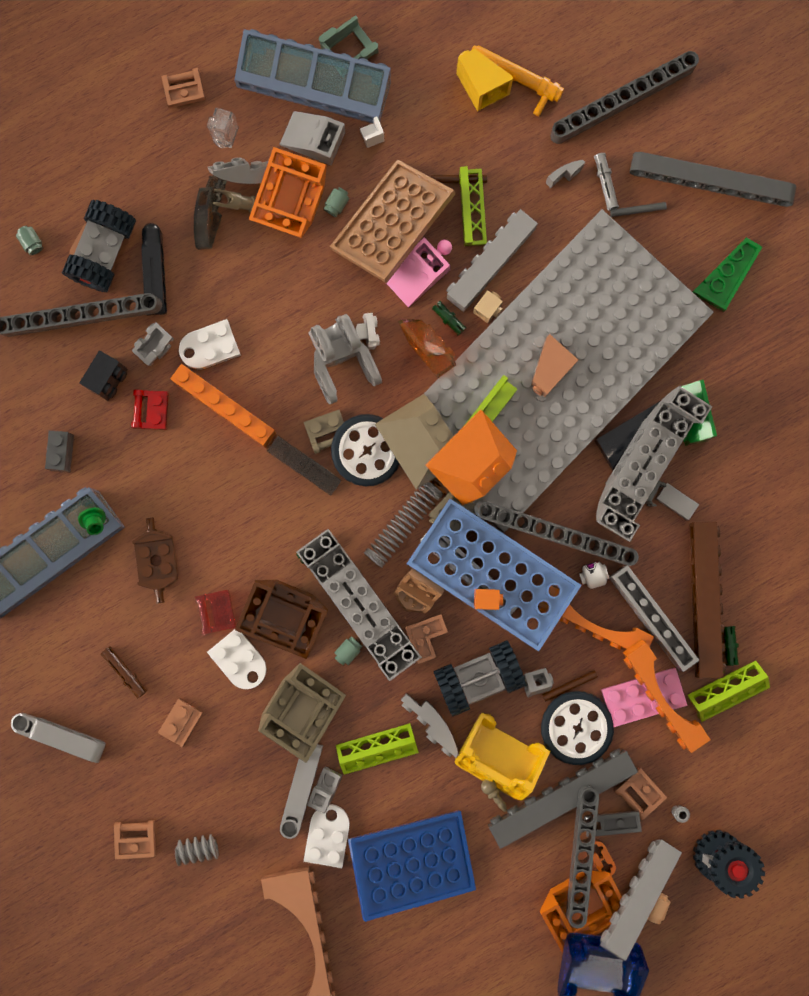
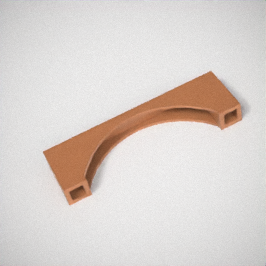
M308 866L263 875L261 883L264 900L271 899L293 913L303 924L312 941L316 962L315 975L306 996H336V992L331 989V984H333L332 971H328L327 964L330 963L329 953L324 950L323 945L326 943L325 932L321 931L320 924L323 923L321 911L317 912L316 904L319 903L317 891L314 892L313 884H315L314 872H310V867Z

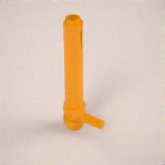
M480 45L473 46L472 50H478L509 73L514 81L536 91L537 95L541 96L533 112L535 116H540L548 100L551 102L559 101L564 91L561 84L553 83L551 79L543 78Z

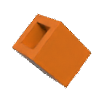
M474 589V609L499 610V606H503V594H500V590Z

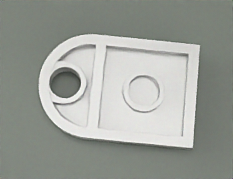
M227 319L188 333L183 337L179 345V354L182 361L188 367L197 370L241 356ZM187 349L194 350L195 354L192 358L185 357Z
M235 629L207 652L228 679L241 689H251L258 686L266 676L267 666L264 658L246 636L235 631ZM251 671H255L258 674L256 682L248 680V674Z
M330 804L327 811L335 810L337 818L329 820L326 817V812L322 813L317 810L314 812L310 822L303 862L342 868L350 822L347 813L341 807Z

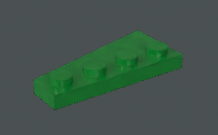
M746 237L693 293L724 312L757 258L762 246Z

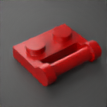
M133 390L135 402L134 419L131 422V428L166 430L169 393L167 391ZM142 397H148L146 422H141Z

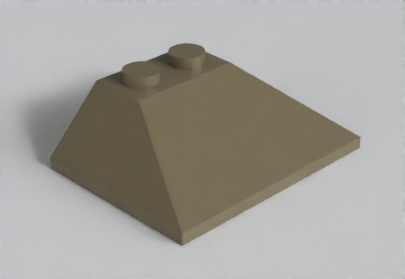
M422 394L375 424L416 490L436 478L425 465L454 437L435 406L425 394Z
M299 663L282 680L262 713L258 731L307 763L346 694Z

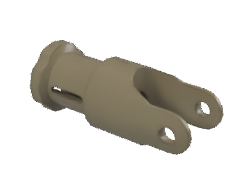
M215 189L214 192L224 194L228 202L227 204L213 202V205L235 210L239 208L245 209L251 213L256 196L248 197L237 192Z

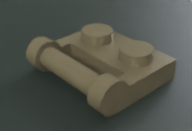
M340 410L303 422L315 454L320 453V450L331 447L333 438L317 443L316 439L336 432L344 423Z

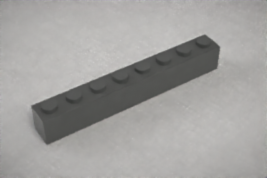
M616 749L609 754L610 757L604 760L600 758L592 763V767L588 769L584 767L575 772L576 776L570 779L569 777L563 778L556 787H547L541 791L542 794L538 797L531 796L520 807L517 805L513 806L502 817L497 815L490 819L491 823L488 824V827L499 848L501 849L577 807L578 791L582 786L590 785L600 794L638 773L627 751ZM587 791L584 799L590 800L593 797V792Z

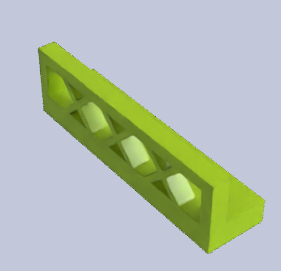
M468 166L460 167L459 179L464 246L485 245L487 237L482 169L468 170ZM478 174V182L473 187L469 183L468 175ZM473 191L480 198L476 205L470 202V194ZM474 210L481 215V219L477 224L471 220V213ZM475 229L482 233V240L473 241L472 232Z
M505 375L501 377L469 420L480 409L492 422L495 420L518 390L507 381L508 377Z
M754 661L688 694V698L695 707L698 718L703 722L769 689V677L757 661ZM754 668L759 673L754 677L747 676L748 671ZM734 678L742 679L738 685H731L730 681ZM721 687L724 688V692L715 694L713 689ZM699 696L707 697L706 701L698 704L695 698Z
M410 723L336 745L339 764L344 775L419 753ZM409 732L410 737L398 738L400 733ZM387 737L390 739L387 744L379 743L382 738ZM365 743L372 744L367 750L360 749ZM348 748L353 750L350 755L342 756L341 750Z

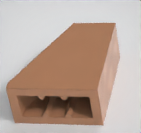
M550 334L544 342L531 382L533 391L537 395H543L544 397L550 393L578 362V359Z

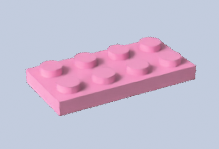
M676 668L655 673L659 689L669 706L673 710L687 706ZM636 679L601 689L604 702L612 716L613 727L659 714L655 709L658 705L654 700L650 701L645 694V691H647L644 684L640 685Z

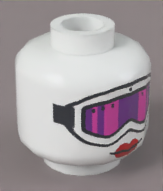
M599 561L584 565L582 568L583 573H580L582 584H587L590 589L606 585L607 579H609L605 564L602 565Z

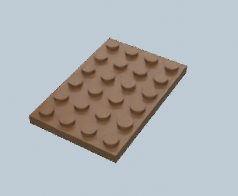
M397 159L333 241L330 248L340 256L387 283L456 193L448 186Z

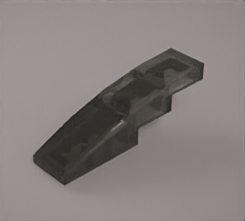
M276 435L266 449L272 456L330 496L342 481L278 435Z

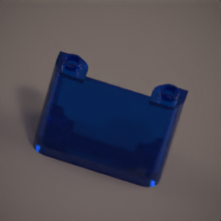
M569 933L564 942L557 986L558 996H576L577 988L613 993L614 996H640L649 973L641 946L635 942L625 961L600 946L602 942L600 940L601 936Z

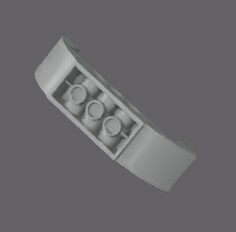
M681 386L672 390L658 403L642 422L605 483L606 485L600 497L596 513V520L599 524L627 541H631L640 526L634 520L693 423L702 424L712 408L711 405Z
M329 529L297 551L299 557L314 574L389 681L422 658Z

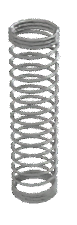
M431 482L423 485L424 488H418L421 493L414 491L416 497L410 496L413 503L406 501L410 508L403 505L402 508L405 512L398 510L403 518L394 515L398 521L390 520L394 527L386 525L392 533L383 529V533L387 537L379 534L383 542L375 539V542L381 548L371 543V547L377 553L369 548L365 550L364 554L381 568L385 565L383 561L388 562V560L377 549L389 557L392 556L379 543L392 552H396L383 538L400 548L399 545L388 534L403 543L391 528L407 538L394 523L408 533H411V531L399 519L415 529L402 513L417 524L419 522L406 509L421 519L423 517L410 504L427 515L413 499L431 510L417 494L433 505L435 503L422 490L437 500L443 496V493Z

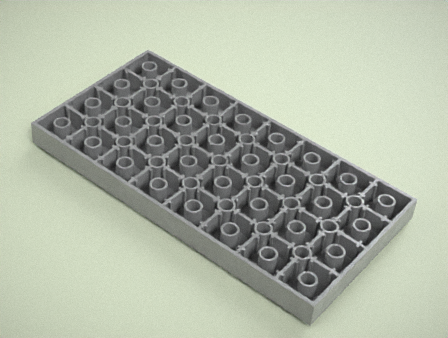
M603 209L424 393L435 406L453 436H455L503 375L508 377L507 381L518 389L493 421L495 426L517 450L512 469L484 497L472 501L474 504L479 501H487L523 513L713 313L704 302ZM550 334L578 359V362L550 393L544 397L543 395H537L533 391L531 382L544 342ZM484 505L481 508V510L483 511L482 515H486L488 513L487 505ZM502 511V512L500 513V515H499L500 521L505 520V518H506V512H505V511ZM491 522L502 533L509 528Z

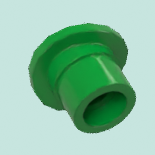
M93 507L79 514L78 523L87 530L88 534L98 535L103 531V524L106 520L103 509Z

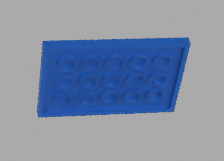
M454 811L348 839L362 918L365 922L476 890L461 811Z

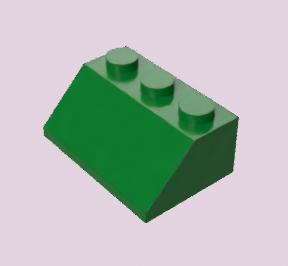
M704 379L681 386L709 404ZM711 410L702 424L693 423L682 441L685 442V446L706 442L717 436Z

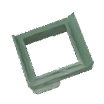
M356 15L338 29L332 27L319 36L321 49L330 50L353 32L365 47L354 58L368 59L372 55L379 53L378 43L376 41L372 43L359 26ZM333 64L343 78L348 74L349 68Z

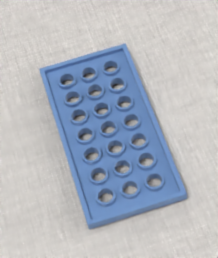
M452 499L448 500L407 562V565L472 608H474V589L485 585L488 589L500 590V594H503L505 600L503 607L499 608V610H475L537 651L541 649L581 587V584ZM453 520L459 521L461 524L460 530H451L450 522ZM474 531L477 534V540L469 542L466 538L467 532ZM443 536L450 539V545L446 548L439 545V539ZM485 542L493 544L494 549L491 553H486L482 547ZM463 547L466 550L467 554L464 558L456 556L455 551L457 548ZM503 552L510 556V561L507 564H503L499 560V555ZM430 553H437L439 555L438 563L431 564L428 561ZM480 558L482 560L483 566L481 569L473 568V559ZM449 563L456 567L453 575L446 574L444 570L445 566ZM519 563L526 566V572L523 575L516 572L515 568ZM491 569L498 570L499 578L497 580L489 578L488 572ZM465 574L472 577V583L469 586L461 583V577ZM535 574H539L543 578V582L539 586L534 585L532 582V577ZM507 580L515 582L516 587L513 591L506 590L505 582ZM552 585H556L559 588V594L555 597L549 594V587ZM526 590L532 594V599L529 602H524L521 598L522 593ZM542 601L546 602L549 606L546 613H541L538 610V604ZM514 607H518L521 610V616L517 619L513 618L510 613ZM530 618H535L538 622V626L534 630L529 629L527 626V621Z

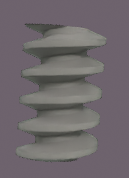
M209 834V840L207 841L203 835L201 842H198L197 838L194 837L193 843H190L189 839L186 838L185 845L182 844L181 840H178L175 848V858L178 866L182 862L185 865L189 864V861L196 863L197 859L203 862L205 856L207 860H212L213 855L216 859L219 857L218 845L212 834Z

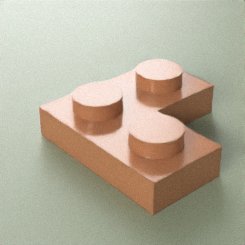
M440 614L405 627L410 642L422 657L417 661L418 664L436 658L430 639L448 633L442 615Z

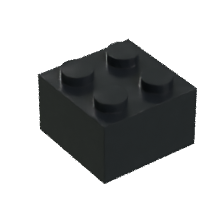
M99 350L79 384L109 401L110 398L112 399L115 396L118 384L125 380L128 369L116 359Z

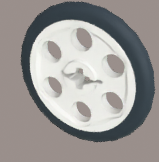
M371 414L354 416L345 421L337 429L333 437L331 455L334 466L342 477L355 485L366 487L381 484L391 478L400 465L391 450L388 452L381 450L380 445L385 440L379 431L375 438H371L368 435V429L370 427L377 428L375 424L384 419L380 416ZM353 430L357 431L360 435L356 442L351 441L349 438V434ZM364 446H372L370 449V455H362L364 452ZM346 449H351L354 453L353 458L350 460L345 459L343 456V452ZM378 459H382L385 463L382 470L375 468L374 464ZM359 463L366 465V471L363 474H359L356 471V466Z
M572 691L562 694L548 705L541 722V735L546 748L556 759L571 765H585L599 759L608 750L614 735L613 720L606 704L598 697L582 691ZM574 703L580 706V711L577 714H571L569 710L570 706ZM590 711L597 712L598 718L595 721L588 720L587 715ZM557 716L564 717L565 723L562 726L555 725L554 719ZM580 723L582 731L575 733L573 726H577ZM594 730H598L601 733V737L597 741H593L590 737L591 732ZM561 735H565L568 738L564 746L557 743V739ZM579 742H583L586 746L585 751L582 753H578L575 750V746Z

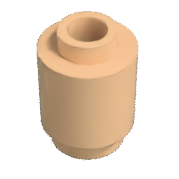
M660 894L648 917L649 921L661 924V921L665 919L671 903L667 895Z

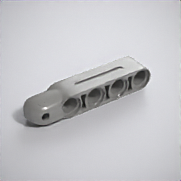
M27 713L16 714L11 720V728L15 733L91 762L99 763L106 745L105 742Z
M317 744L307 763L300 759L298 760L280 825V833L287 839L295 838L300 831L323 745Z

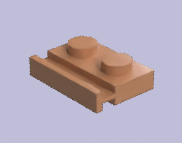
M178 699L158 733L183 747L203 712Z

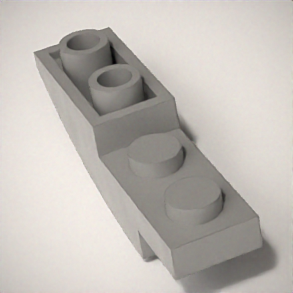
M239 157L233 158L231 162L227 163L222 161L215 162L213 166L208 167V171L212 175L230 182L258 184L262 182L268 161H254L249 165L245 159Z
M406 693L401 698V701L404 702L402 706L411 713L413 710L418 714L417 719L422 724H429V727L426 729V733H428L426 737L432 743L436 744L438 742L443 746L441 750L449 757L453 755L456 758L458 751L455 741L441 715L427 700L422 705H419Z

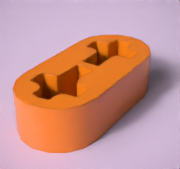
M595 839V845L602 847L599 849L602 856L599 857L594 852L593 862L600 872H606L605 869L601 870L604 867L601 862L602 860H605L608 865L611 864L607 872L612 876L616 871L615 863L603 842Z

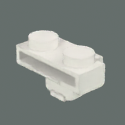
M365 313L363 315L364 323L357 324L355 330L360 340L366 339L367 347L371 350L380 344L379 335L375 332L377 317L373 316V313Z

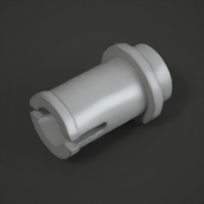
M680 805L672 808V815L678 822L684 823L688 821L690 812L687 808Z

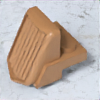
M411 568L402 578L393 594L396 595L398 602L405 611L423 612L426 614L433 607L435 601L442 596L445 589Z

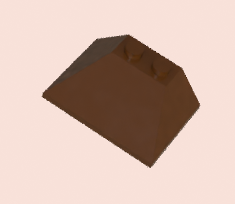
M255 580L235 631L307 659L328 609L313 594L282 581Z

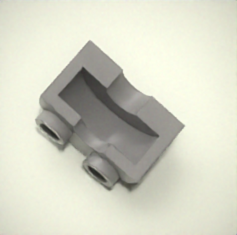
M153 323L147 328V336L144 339L139 338L132 350L148 366L153 365L156 358L161 359L171 348L169 343L174 340L157 323Z

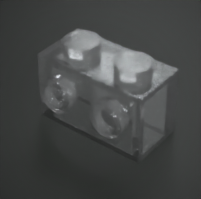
M215 108L213 117H210L208 120L207 128L215 145L221 148H232L239 129L235 115L232 112Z

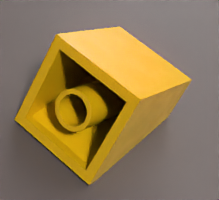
M476 49L466 50L460 54L456 74L477 111L510 95L513 77Z

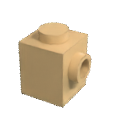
M487 290L474 307L473 313L486 323H489L493 316L497 318L501 313L503 301L500 300L501 297L493 291L491 293Z

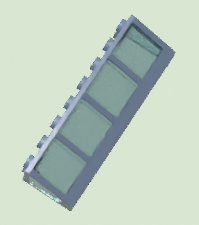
M244 29L234 80L237 88L374 123V117H378L379 122L381 121L391 85V68L383 63L375 64L364 58L356 59L345 53L337 54L329 49L315 48L311 44L303 45L292 39L284 40L273 34L265 35L254 29Z
M90 487L82 488L76 493L77 496L75 498L64 501L60 505L61 508L56 512H49L45 515V520L31 525L27 533L16 536L12 540L13 543L8 547L3 546L0 548V619L125 528L98 490ZM93 507L103 509L106 520L103 524L104 529L100 534L90 535L86 529L80 526L78 516L82 511Z

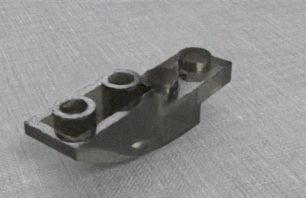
M214 175L209 176L206 188H199L196 199L194 240L195 247L198 250L212 249L222 215L218 212L219 206L213 205V202L220 203L223 194L214 192V190H225L227 180Z

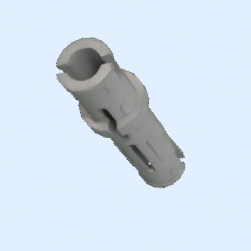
M596 154L594 159L598 170L597 177L601 181L607 210L617 209L619 205L610 175L612 171L608 167L606 154Z

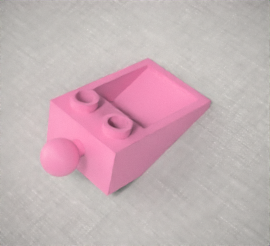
M424 237L386 283L408 308L450 271V265L441 255L449 254L452 250V244L448 240H441L436 250ZM423 253L428 254L426 259L421 257ZM435 267H440V268H441V269L438 270L437 272L434 271V268H435Z

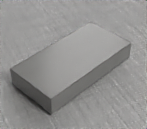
M666 483L667 487H663L656 500L688 521L699 504Z

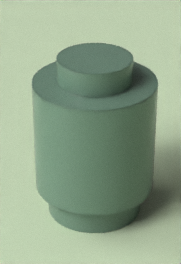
M340 187L338 189L334 188L325 202L324 210L330 215L337 217L350 199L347 196L348 192Z
M23 226L17 230L16 238L29 255H35L43 249L42 242L33 227Z
M351 636L334 652L337 655L335 659L342 665L345 663L349 665L361 652L360 649L363 646Z

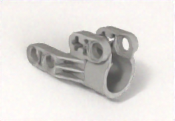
M347 314L338 316L335 319L336 323L325 330L320 325H315L308 332L316 349L314 352V375L328 404H333L338 399L336 395L337 390L327 371V367L338 365L352 357H357L368 382L373 386L382 383L381 375L368 347L360 342L359 336Z

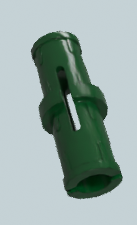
M441 301L437 302V306H433L432 310L443 319V323L448 325L457 336L465 331L467 327Z
M735 626L724 627L726 666L739 665L737 652L739 643L736 642Z

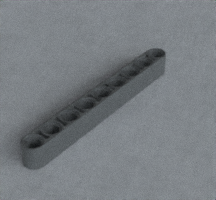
M688 51L560 119L552 127L550 133L551 140L556 144H561L693 73L699 62L698 55L693 51ZM685 61L690 62L692 65L686 64ZM669 70L675 71L676 74L670 73ZM653 78L658 79L660 82H655ZM637 87L643 88L644 91H639ZM621 96H626L628 100L622 99ZM609 104L612 108L608 109L604 105ZM588 113H594L596 117H590ZM576 121L580 124V126H575L572 124V122ZM556 130H561L564 134L559 135L556 133Z
M644 152L633 153L630 174L634 176L784 207L793 205L797 187L790 182Z
M151 293L4 316L0 317V335L12 337L155 314L162 309V301ZM151 299H154V305L151 308H149V301ZM135 302V309L130 311V305ZM117 305V311L112 314V307ZM98 308L99 313L94 317L93 312ZM80 311V317L75 319V314ZM61 314L62 319L60 322H57V317ZM43 317L44 321L39 325V319ZM25 320V326L21 328V322ZM7 323V328L3 331V325Z
M479 501L474 506V513L479 518L624 565H635L639 558L637 551L632 548L487 501ZM484 505L488 506V513L486 515L481 514V508ZM502 511H505L506 518L500 521L499 515ZM520 517H523L524 524L519 527L517 521ZM538 523H541L542 530L537 533L535 527ZM559 529L560 535L554 538V531ZM576 534L578 537L577 541L572 544L571 538ZM594 540L595 546L590 550L589 543ZM612 546V553L607 555L608 547ZM629 552L630 557L625 561L624 555Z

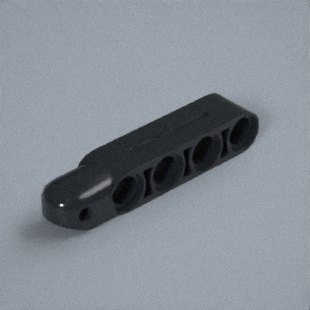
M148 223L142 229L141 246L144 294L151 293L160 298L162 309L158 313L148 314L147 316L167 314L163 237L158 225ZM151 299L149 301V308H151L154 305V299Z

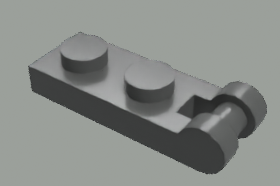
M639 810L597 815V822L601 823V828L596 829L595 837L642 832ZM591 815L584 816V820L589 819Z

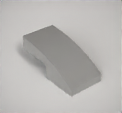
M578 160L560 167L548 176L546 184L552 188L563 177L570 181L583 169L585 161Z
M324 767L317 785L313 788L307 806L325 813L343 775L328 767Z

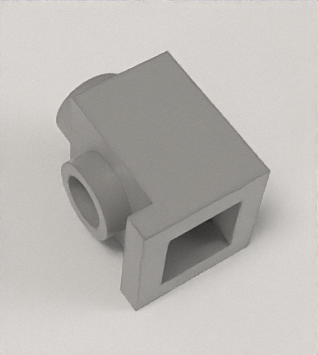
M546 668L523 675L527 685L524 689L528 698L550 691L554 683L552 675L547 672ZM535 682H540L541 686H536Z

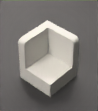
M374 117L373 124L360 128L367 148L384 142V132L378 117Z

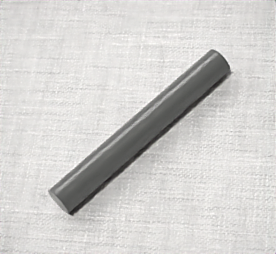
M666 202L612 209L610 210V217L666 210L667 204Z

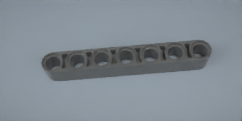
M584 785L579 789L566 907V917L574 928L584 927L588 915L599 806V794L590 785ZM587 791L593 792V797L590 800L584 799ZM586 811H590L591 817L587 820H583V813ZM582 832H589V837L587 839H580V835ZM587 852L585 859H578L579 853ZM579 872H584L585 877L577 880L576 875ZM576 893H583V897L580 900H574ZM581 913V917L578 920H572L573 914Z

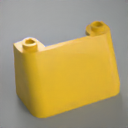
M481 713L454 762L458 767L482 781L486 779L493 782L494 780L497 789L517 800H523L533 792L550 751L540 743L530 744L529 746L495 728L496 721L493 716Z

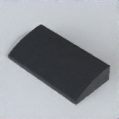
M658 403L595 440L596 445L612 471L644 419L648 417Z

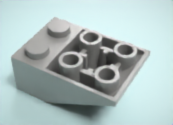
M294 111L280 146L332 165L345 135V124L326 116Z

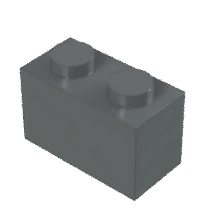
M49 430L45 469L54 472L70 473L74 442L73 434Z

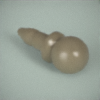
M485 779L481 784L482 791L488 795L489 799L493 798L497 806L506 812V804L498 794L500 790L497 789L495 781L491 782Z

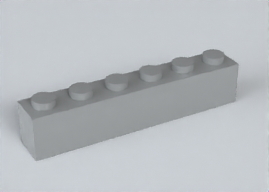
M521 209L517 214L515 212L511 214L507 220L509 223L505 227L501 226L495 234L497 237L493 241L489 240L483 247L484 252L481 255L477 254L473 258L471 267L469 269L465 268L460 273L458 282L456 284L453 282L447 288V299L463 313L536 230L538 223Z
M628 565L623 566L609 577L678 671L684 672L699 661Z
M655 840L650 843L646 859L644 858L638 866L640 870L637 876L631 879L628 893L622 896L618 912H614L610 919L611 925L609 929L603 932L600 939L602 941L601 947L625 961L682 852L663 840Z

